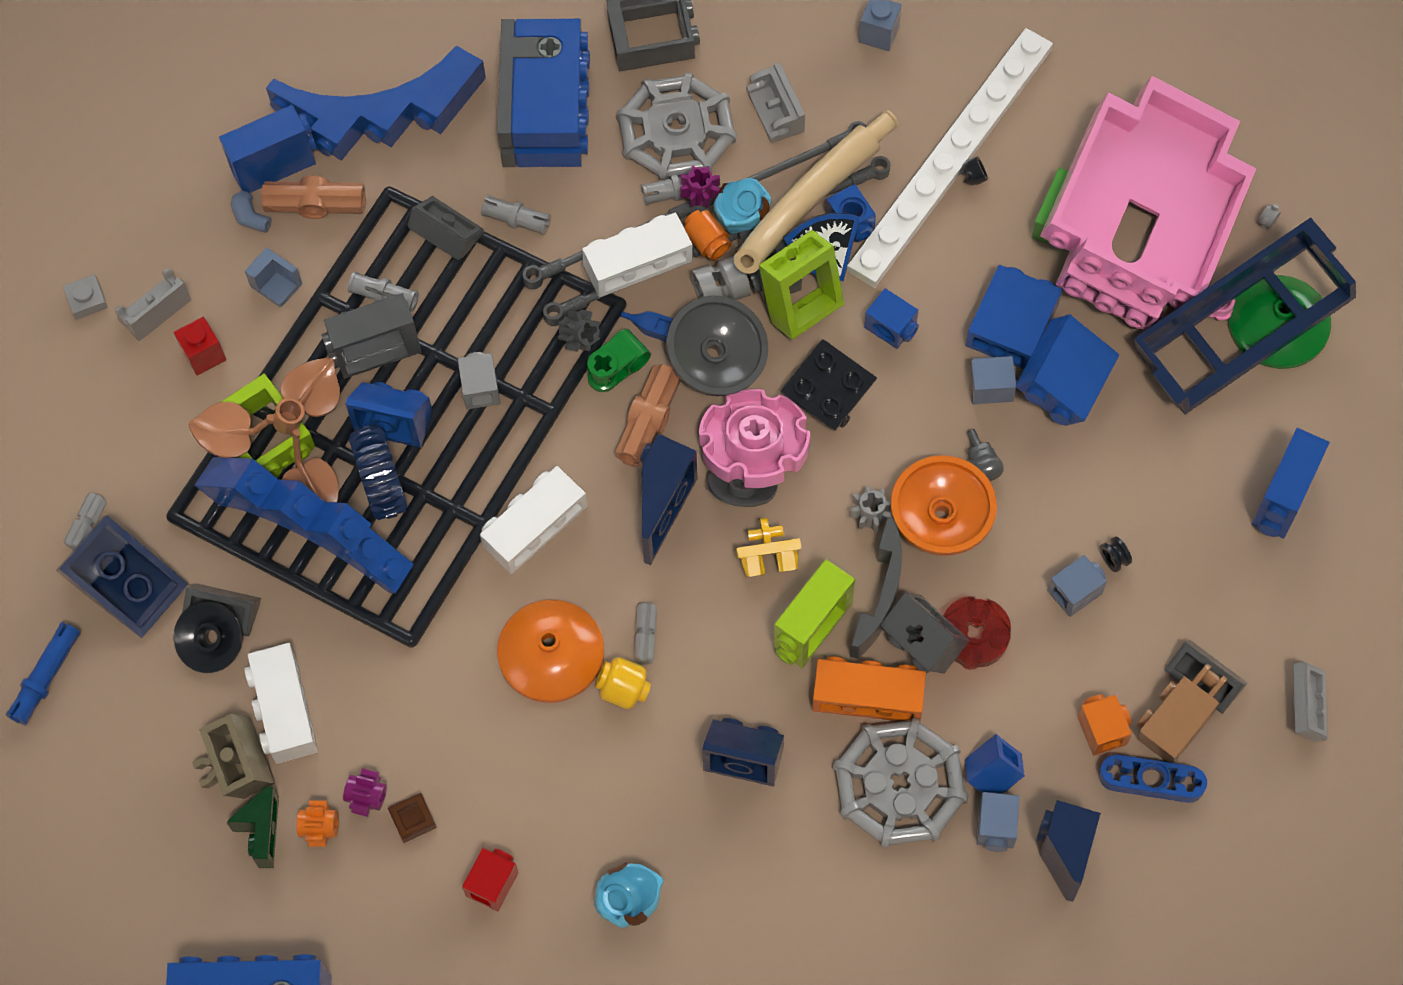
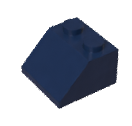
M723 718L722 721L713 719L702 748L703 771L774 787L784 748V735L778 734L779 732L776 729L768 726H758L755 729L743 726L742 722L732 718Z
M1057 800L1053 811H1045L1036 841L1043 843L1040 856L1064 898L1073 902L1082 884L1101 813Z

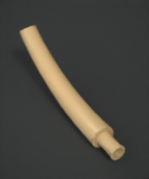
M884 110L866 128L858 125L823 156L788 190L749 234L734 256L736 268L747 274L756 272L759 269V265L767 259L783 240L784 235L792 230L840 183L880 150L878 142L899 126L897 117L891 111Z

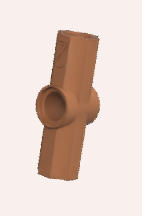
M311 175L303 177L301 182L265 181L264 185H262L261 196L264 212H298L301 216L309 219H321L327 213H363L365 210L364 183L329 182L323 177Z
M664 364L654 365L641 396L637 395L630 407L627 417L628 425L615 452L616 458L623 461L626 465L642 467L640 458L645 446L648 443L653 444L658 434L661 435L666 427L670 414V405L681 382L672 367Z

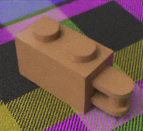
M1208 663L1193 681H1190L1185 676H1183L1178 684L1171 681L1159 696L1163 701L1155 712L1149 708L1137 724L1141 728L1137 740L1166 762H1176L1218 708L1220 702L1214 699V697L1225 685L1228 678L1225 676L1220 678L1211 671L1212 666ZM1201 682L1212 689L1209 694L1198 687Z

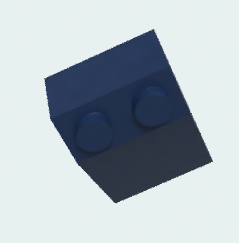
M660 434L657 435L653 444L648 443L645 446L640 458L642 463V545L644 563L650 566L698 479L696 450Z
M107 515L101 518L56 569L59 574L140 638L148 632L188 585L187 582Z

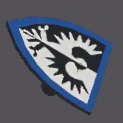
M825 213L813 216L796 225L783 236V240L786 246H788L809 231H815L834 246L840 281H844L860 216L847 213Z

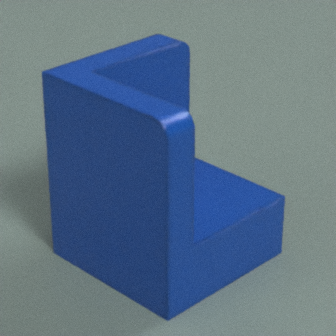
M997 734L965 759L967 782L981 793L1003 794L1025 777L1022 753Z

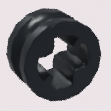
M1119 537L1111 538L1110 544L1103 543L1099 546L1104 562L1113 572L1120 571L1122 564L1125 566L1132 564L1131 554Z

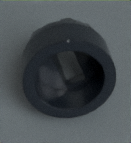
M978 156L969 159L962 165L960 174H969V177L964 180L967 184L978 185L988 180L984 165Z

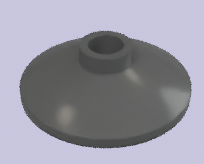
M712 472L708 476V488L711 493L722 502L733 506L756 507L764 505L771 501L777 492L778 485L765 488H745L744 482L740 479H734L728 483Z

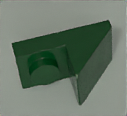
M265 787L227 821L228 826L233 832H255V834H250L248 838V855L253 856V860L259 868H274L279 796L273 787Z

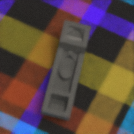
M887 517L878 550L877 561L889 564L875 616L860 613L851 646V658L858 659L876 641L883 630L880 625L893 609L896 601L901 572L902 550L898 527L894 518Z

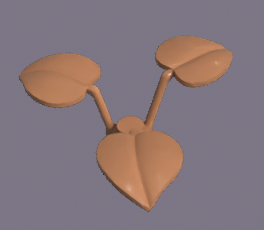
M333 358L309 361L290 371L282 381L280 391L282 400L277 404L275 413L268 414L265 420L253 428H249L251 424L249 413L242 406L233 402L214 404L189 421V429L198 444L209 453L221 458H237L246 454L251 445L249 435H255L269 424H273L278 432L291 434L293 437L294 459L297 468L288 470L282 480L300 481L323 501L337 503L339 489L334 470L327 462L319 458H313L303 465L299 440V428L304 413L311 417L327 415L334 410L339 401L340 387Z

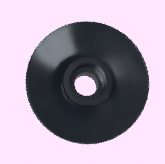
M200 602L187 608L176 622L173 634L175 650L181 661L194 671L201 673L221 671L231 665L240 652L242 630L239 621L232 611L219 603ZM211 630L217 634L215 643L210 642L208 638Z

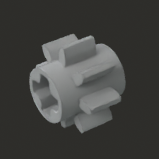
M866 486V492L862 496L858 494L853 495V503L856 507L851 508L850 516L851 518H859V529H863L866 526L878 532V526L882 522L886 523L887 517H892L888 513L891 511V500L886 501L884 497L885 489L876 491ZM869 506H873V509H874V511H876V512H871V509H870Z

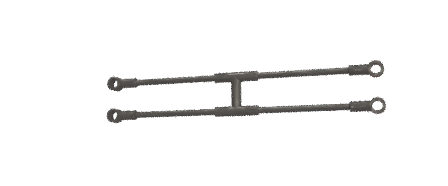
M861 121L853 122L847 131L827 139L826 143L747 178H754L758 181L766 179L831 150L858 125H862L865 128L867 125ZM884 156L873 158L871 165L852 173L827 196L856 184L857 186L873 178L877 180L887 178L890 172V161ZM876 166H882V167H884L885 169H884V170H878V169H876L875 167H876ZM713 198L708 203V207L714 204ZM687 201L669 209L668 213L664 215L667 216L676 212L678 218L682 219L696 210L702 212L709 209L705 206L696 205L690 207V201ZM726 230L729 234L730 242L739 239V233L730 234ZM692 245V257L697 258L702 254ZM582 251L563 260L559 258L540 267L536 265L527 266L522 274L524 285L529 289H538L543 284L544 279L565 271L566 267L583 260ZM530 275L538 276V278L534 280L528 279ZM594 291L585 296L579 295L561 304L550 302L543 309L544 320L550 326H558V322L568 315V310L578 311L587 307L588 303L599 299V296ZM550 312L559 313V315L555 317H551L548 314Z

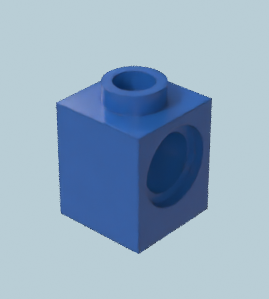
M856 184L826 198V213H847L860 216L854 241H862L871 235L875 229L876 214Z
M885 288L865 312L864 328L898 349L904 340L909 342L918 331L919 324H917L919 309Z

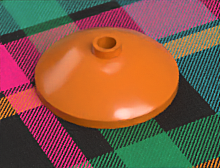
M931 456L913 463L899 476L891 496V514L899 533L917 549L934 555H957L976 547L989 534L997 512L995 491L986 475L972 463L953 456ZM944 511L948 516L946 518H939L935 513Z
M542 600L523 607L507 621L498 640L497 658L505 680L516 692L538 702H561L579 695L594 682L603 664L604 642L597 623L584 609L562 600ZM547 638H552L555 640V644L546 647L543 645V641Z

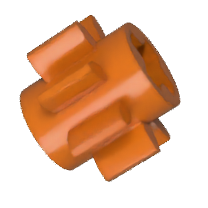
M310 800L309 807H306V810L300 809L298 811L296 824L298 837H305L308 847H326L327 840L337 837L339 828L338 811L330 810V806H327V801Z

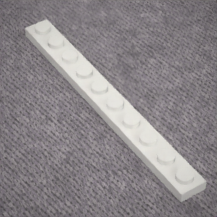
M1027 28L1024 29L847 265L848 273L876 288L960 175L962 165L974 156L1052 51V42Z

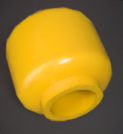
M617 657L610 663L604 662L595 688L599 689V695L603 701L628 710L633 708L637 701L645 702L651 683L646 681L647 672L645 667Z

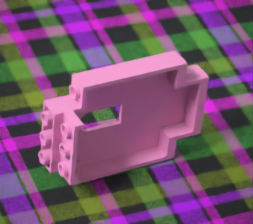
M1153 76L1140 89L1134 105L1108 92L1096 107L1040 235L1047 239L1054 247L1070 251L1056 285L1063 288L1070 296L1083 298L1094 304L1098 310L1112 313L1124 319L1129 326L1147 330L1159 318L1162 308L1168 302L1177 309L1207 289L1256 171V168L1227 154L1240 121ZM1129 202L1157 216L1140 259L1133 263H1127L1118 259L1112 250V240Z

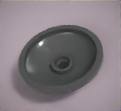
M706 296L688 303L676 314L668 329L666 351L672 369L687 386L705 395L727 396L745 390L762 373L768 357V339L761 321L747 306L737 300L724 296ZM707 349H715L718 357H711Z

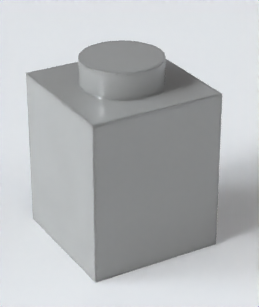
M473 352L466 355V357L458 358L466 410L499 405L500 398L492 353Z

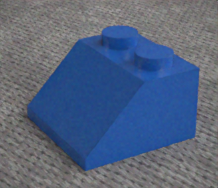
M362 382L351 393L345 403L354 432L362 427L379 425L383 428L386 440L419 448L422 447L433 412L430 399L424 393L412 389L406 392L396 390L382 382H375L373 384Z

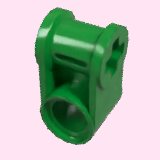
M629 329L619 331L609 342L589 356L587 361L589 372L587 376L590 387L598 392L612 390L628 376L644 367L651 358V352Z

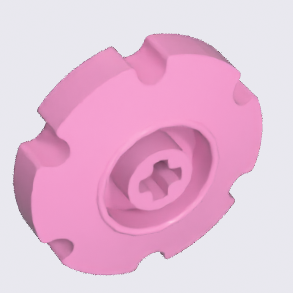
M748 389L725 396V404L722 406L713 404L708 408L699 427V445L703 446L702 458L704 463L713 474L723 481L729 483L734 479H740L744 482L745 488H765L784 482V472H798L809 454L810 431L806 430V416L804 412L792 400L783 395L769 398L765 395V390Z

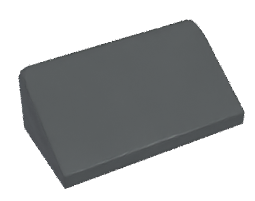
M434 196L413 207L408 222L409 229L457 260L463 258L484 233L482 227Z
M194 583L186 587L182 613L190 606L200 602L219 603L227 607L236 616L242 630V635L250 636L261 598Z
M1185 641L1164 670L1178 681L1183 676L1193 681L1208 663L1212 666V672L1220 678L1223 676L1228 678L1225 685L1214 697V699L1220 702L1217 710L1223 714L1247 685V682L1193 641ZM1203 682L1198 685L1208 694L1212 690Z

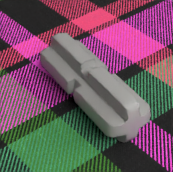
M95 493L87 494L77 514L79 519H74L64 539V544L74 550L93 529L90 526L96 524L106 505V500L102 496Z
M640 603L637 606V633L635 636L634 657L635 662L640 664H650L654 661V633L656 631L657 607L652 603Z

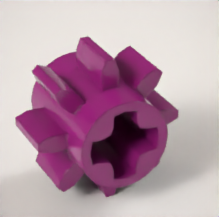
M693 165L688 175L681 174L682 187H680V197H688L690 207L696 205L708 208V203L720 191L718 188L720 186V176H712L709 166L704 168Z
M362 768L360 776H349L343 793V801L350 803L349 809H352L351 813L368 817L370 809L379 811L382 808L387 793V784L380 782L381 777H379L378 772Z

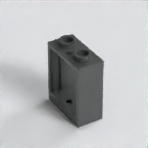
M606 0L608 22L619 72L695 59V45H700L697 25L691 26L690 18H694L691 0ZM677 13L683 39L629 48L624 22Z
M403 293L324 319L327 333L321 334L329 358H333L335 368L340 367L344 379L422 353L414 321Z

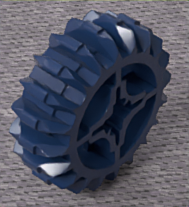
M379 425L366 426L352 432L349 442L373 516L377 520L390 519L406 512L407 503L383 428Z

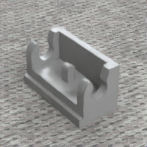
M776 63L770 68L752 74L750 79L753 84L747 86V93L770 142L774 143L804 132L805 113L781 63Z
M169 268L162 272L164 280L124 310L121 305L114 309L118 320L138 341L142 340L191 301L184 282L179 277L175 279Z

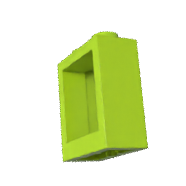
M813 230L759 265L771 324L791 340L844 305L834 246ZM815 270L819 287L792 305L789 287Z
M264 373L221 402L239 404L251 416L270 402L277 406L282 397ZM301 422L299 440L302 461L316 447L310 432ZM291 436L255 461L277 478L284 468L295 462L293 437ZM248 452L240 457H237L252 459Z
M825 559L774 624V649L776 650V655L782 661L789 665L795 663L803 669L852 606L855 578Z

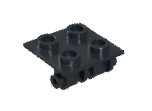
M822 339L780 392L836 431L839 426L844 428L851 418L849 413L877 380V377Z

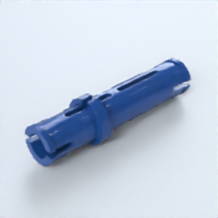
M60 622L59 627L39 658L32 673L21 682L20 687L22 688L14 703L5 714L8 718L18 724L27 725L40 700L45 699L48 695L47 688L68 655L72 645H74L81 634L75 627L69 624L66 626L64 622Z

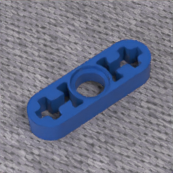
M1116 754L1107 757L1099 770L1101 784L1106 789L1115 792L1192 803L1199 800L1207 788V778L1204 772L1197 767ZM1113 765L1120 766V772L1124 774H1132L1133 767L1139 769L1135 776V784L1130 783L1133 776L1121 775L1120 780L1116 781L1113 780L1112 773L1107 771H1111ZM1147 770L1159 772L1163 778V784L1156 788L1147 786L1143 781V773ZM1170 773L1175 774L1173 778L1175 782H1184L1186 777H1192L1193 784L1198 785L1194 787L1192 792L1186 791V785L1174 783L1172 790L1167 789L1171 779Z

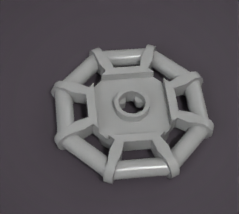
M686 72L683 76L657 80L647 78L641 82L642 86L624 108L619 109L616 114V119L620 123L624 145L622 154L627 160L632 159L659 176L660 180H667L669 176L675 174L677 176H681V174L688 175L693 165L704 168L709 166L710 172H712L713 165L729 145L736 142L738 136L733 127L729 107L730 97L727 93H720L694 77L693 73ZM679 89H681V92L668 93V94H662V95H661V93H660V92H666V91H672V90H679ZM691 91L703 97L706 101L704 103L700 100L699 103L694 101L692 95H690ZM648 98L652 100V106L649 110L639 111ZM717 112L720 125H710L709 113ZM678 119L680 124H685V126L677 130L669 127L672 125V120ZM633 124H643L645 135L636 139ZM709 137L717 139L705 154L702 150L705 146V141ZM650 146L657 155L662 156V162L644 152V150ZM692 154L695 159L672 164V157Z
M913 717L912 720L878 725H870L869 723L863 725L862 732L841 759L834 762L833 770L837 774L842 806L841 816L843 819H849L881 842L882 847L888 848L889 845L923 840L935 842L940 839L939 834L959 807L967 803L969 795L965 792L959 760L960 749L957 745L952 746L921 724L918 718ZM907 735L906 745L892 744L884 748L880 740ZM916 738L939 754L932 759L928 758L914 748ZM870 745L875 753L874 757L865 768L855 765ZM946 765L949 788L938 786L936 769ZM895 775L898 777L904 775L908 778L907 783L910 787L908 789L901 787L897 791L893 789L894 781L891 778ZM852 778L862 779L865 789L864 798L855 800ZM936 798L945 801L931 820L925 813ZM871 807L887 819L885 825L882 826L863 811ZM911 817V819H917L920 825L894 829L895 821H901L903 818Z

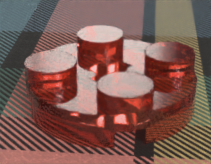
M967 596L955 601L946 609L943 616L970 640L955 659L956 663L961 664L965 669L974 670L978 667L994 664L1005 654L1011 639V622L1006 611L998 603L990 599L985 601L975 599V596ZM969 625H972L974 628L981 626L984 629L981 633V639L970 638L967 635L969 633Z

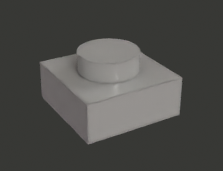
M95 274L63 286L76 320L108 308Z

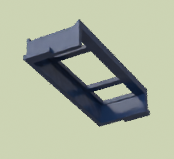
M1310 217L1135 337L1136 350L1152 369L1154 378L1177 407L1180 405L1186 415L1356 298V281L1333 255L1332 252L1336 250V246ZM1305 250L1309 252L1338 287L1307 310L1303 309L1274 273V271ZM1264 279L1295 318L1225 365L1194 326ZM1184 333L1215 370V373L1187 392H1184L1155 355L1157 351Z

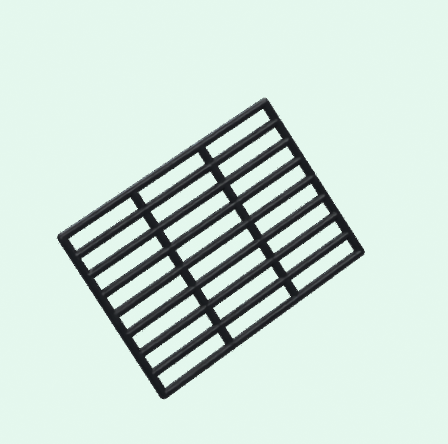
M391 186L384 188L259 376L265 373L272 382L322 306L338 313V315L360 307L366 298L365 296L352 293L347 302H344L330 295V293L390 203L394 202L408 210L365 273V276L378 279L411 230L408 227L412 208L422 201ZM485 231L463 258L457 260L452 257L412 317L418 335L475 245L479 243L493 250V253L434 344L431 345L418 338L422 352L419 354L425 356V358L403 391L406 392L409 389L420 391L437 363L454 371L432 406L433 412L422 447L462 386L458 358L445 351L505 257L522 264L464 357L473 352L483 353L525 287L522 276L523 270L530 265L540 267L549 263ZM425 240L396 285L409 289L437 246ZM566 270L549 277L551 281L495 367L499 394L513 400L451 500L434 492L486 407L468 410L421 485L404 477L422 447L406 446L397 460L395 468L402 491L413 496L386 542L397 550L426 503L443 511L412 561L414 565L396 593H392L379 615L361 606L375 585V582L366 575L362 577L349 600L331 591L348 565L347 562L339 557H335L319 584L301 575L320 547L307 539L289 568L273 561L272 558L290 532L289 529L277 524L258 553L242 545V543L254 527L259 516L246 512L231 536L227 537L213 529L227 507L219 506L216 502H213L201 522L183 514L199 491L194 486L211 459L218 456L207 452L168 510L166 519L177 527L407 647L413 648L419 643L481 542L480 533L483 526L491 518L497 517L588 369L587 361L589 356L602 347L620 318L622 311L625 310L627 306L626 300L613 293L597 299V301L610 307L599 325L600 339L590 345V351L583 350L552 402L548 403L533 394L566 341L558 339L560 335L559 329L521 389L504 381V379L543 319L545 305L555 300L563 285L580 292L582 296L596 291L591 282ZM588 303L587 307L583 308L582 310H586L590 303ZM321 339L307 362L327 357L328 353L323 339ZM401 360L381 366L369 384L375 382L386 384ZM339 370L336 376L341 394L351 377L344 379L341 370ZM264 406L252 415L265 420L267 415L274 414L275 410ZM525 407L542 414V418L483 513L479 515L465 508L466 501ZM326 415L320 417L309 416L304 426L310 432L315 447L325 451L320 459L327 462L331 467L337 458L354 466L338 492L337 503H348L362 481L353 451L345 447L349 441L350 434L354 432L350 417H347L334 439L331 440L316 432ZM269 424L262 429L250 446L248 453L252 459L257 460L260 458L276 434L277 430L273 424ZM295 462L284 468L277 479L282 480L284 474L292 469ZM369 505L362 516L371 523V528L376 518L373 516ZM455 519L472 526L473 529L411 629L408 631L392 623L393 618Z

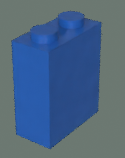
M293 105L219 136L229 167L241 191L254 192L262 188L265 181L276 182L316 164L312 151L317 150V147L310 134L312 133L311 127L304 114L298 116Z
M998 265L968 330L965 346L991 357L1013 356L1014 366L1024 369L1056 312L1062 289L1056 287L1051 281L1045 279L1038 280L1025 275L1018 268H1007Z
M1071 314L1050 320L1015 386L1025 394V398L1028 401L1041 406L1050 413L1051 419L1056 423L1067 426L1084 422L1120 354Z
M1296 428L1251 525L1258 527L1267 536L1285 538L1326 452L1329 441Z

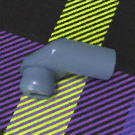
M240 191L234 194L230 205L237 222L242 226L267 233L271 226V217L254 212L252 202L250 201L253 197L249 192Z

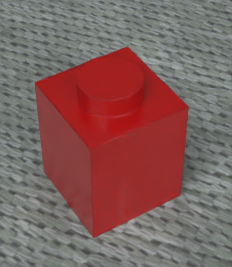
M204 316L173 332L181 351L196 376L227 360L218 339Z
M482 848L462 886L465 896L498 912L519 873L516 863L513 862L514 858L497 848L493 852Z

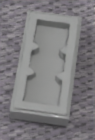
M1304 661L1293 664L1294 696L1292 700L1295 710V733L1315 742L1327 740L1325 671Z

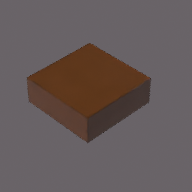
M421 793L388 808L403 843L437 828Z

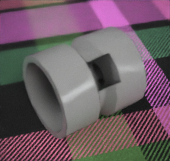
M735 255L718 260L716 267L707 264L691 270V278L698 298L724 296L739 300L751 295L746 273L741 272L734 264ZM719 280L720 285L716 286L715 281Z

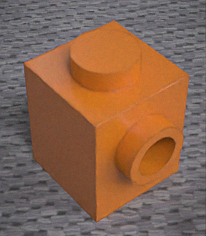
M1099 694L1084 701V705L1081 706L1078 719L1093 756L1126 746L1132 735L1129 728L1131 717L1126 705H1120L1116 694L1106 698L1103 694Z

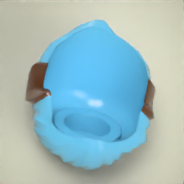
M754 178L723 183L719 193L714 198L716 218L730 234L754 229L770 211L771 196L762 184Z
M624 863L619 867L609 869L608 873L603 875L601 880H598L595 890V903L593 904L596 908L595 910L603 919L610 921L620 928L640 925L657 909L664 879L641 864Z

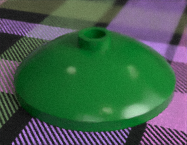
M1276 275L1304 310H1307L1323 299L1309 284L1294 277ZM1263 279L1235 298L1233 312L1228 319V328L1234 343L1244 353L1294 319L1295 316ZM1279 308L1287 309L1289 313L1283 314L1279 311ZM1331 316L1267 358L1260 365L1276 369H1289L1312 361L1321 353L1329 339Z

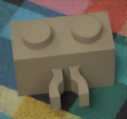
M228 714L199 729L210 758L203 757L193 761L194 769L202 770L207 766L214 768L206 778L199 780L202 788H210L219 782L223 796L245 799L274 784L251 718Z

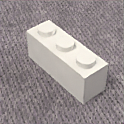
M676 212L667 216L660 215L639 227H629L613 237L591 242L587 247L582 248L583 266L600 298L692 262V243Z
M558 466L550 472H543L537 477L533 487L527 493L517 495L512 499L507 510L501 516L491 518L483 526L480 533L483 548L512 575L588 507L586 493Z
M286 643L249 653L250 666L245 667L244 670L249 688L255 687L258 699L252 700V706L256 720H263L265 732L260 733L259 736L264 754L270 753L275 763L279 764L318 753L296 655L291 644Z

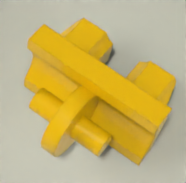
M767 517L760 518V529L748 530L749 541L762 539L763 544L735 549L736 559H741L746 577L764 575L765 569L762 555L776 554L778 572L797 570V550L801 549L800 538L771 543L772 537L784 536L783 526L769 527Z

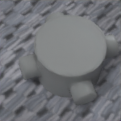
M1277 204L1268 205L1261 214L1258 222L1261 223L1262 229H1270L1279 218L1281 212L1278 210L1279 206Z

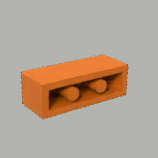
M835 656L827 657L825 660L818 659L812 711L900 722L912 720L914 717L920 719V722L926 671H919L917 667L912 665H899L897 668L884 667L876 661H863L861 664L849 663L846 659Z

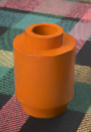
M696 210L685 219L684 229L691 243L703 257H708L711 261L722 257L730 249L732 243L729 240V234L709 210L702 212Z

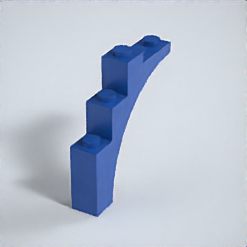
M456 45L437 65L421 76L396 88L373 94L346 97L319 95L293 88L276 79L269 83L266 90L270 99V106L273 110L278 111L293 105L298 116L304 114L307 118L317 150L326 156L333 155L342 161L364 133L376 143L383 142L389 147L395 144L413 120L423 129H432L441 134L486 79L483 60Z
M213 457L194 485L219 506L252 513L285 527L321 546L369 577L388 593L397 592L414 565L370 528L371 523L347 503L325 502L300 481L278 480L254 459Z

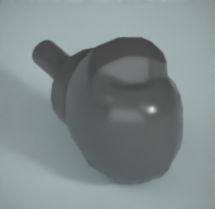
M975 429L968 430L967 434L973 445L967 451L970 458L968 462L979 468L989 481L997 479L1004 471L1002 461L998 458L989 442L981 444Z

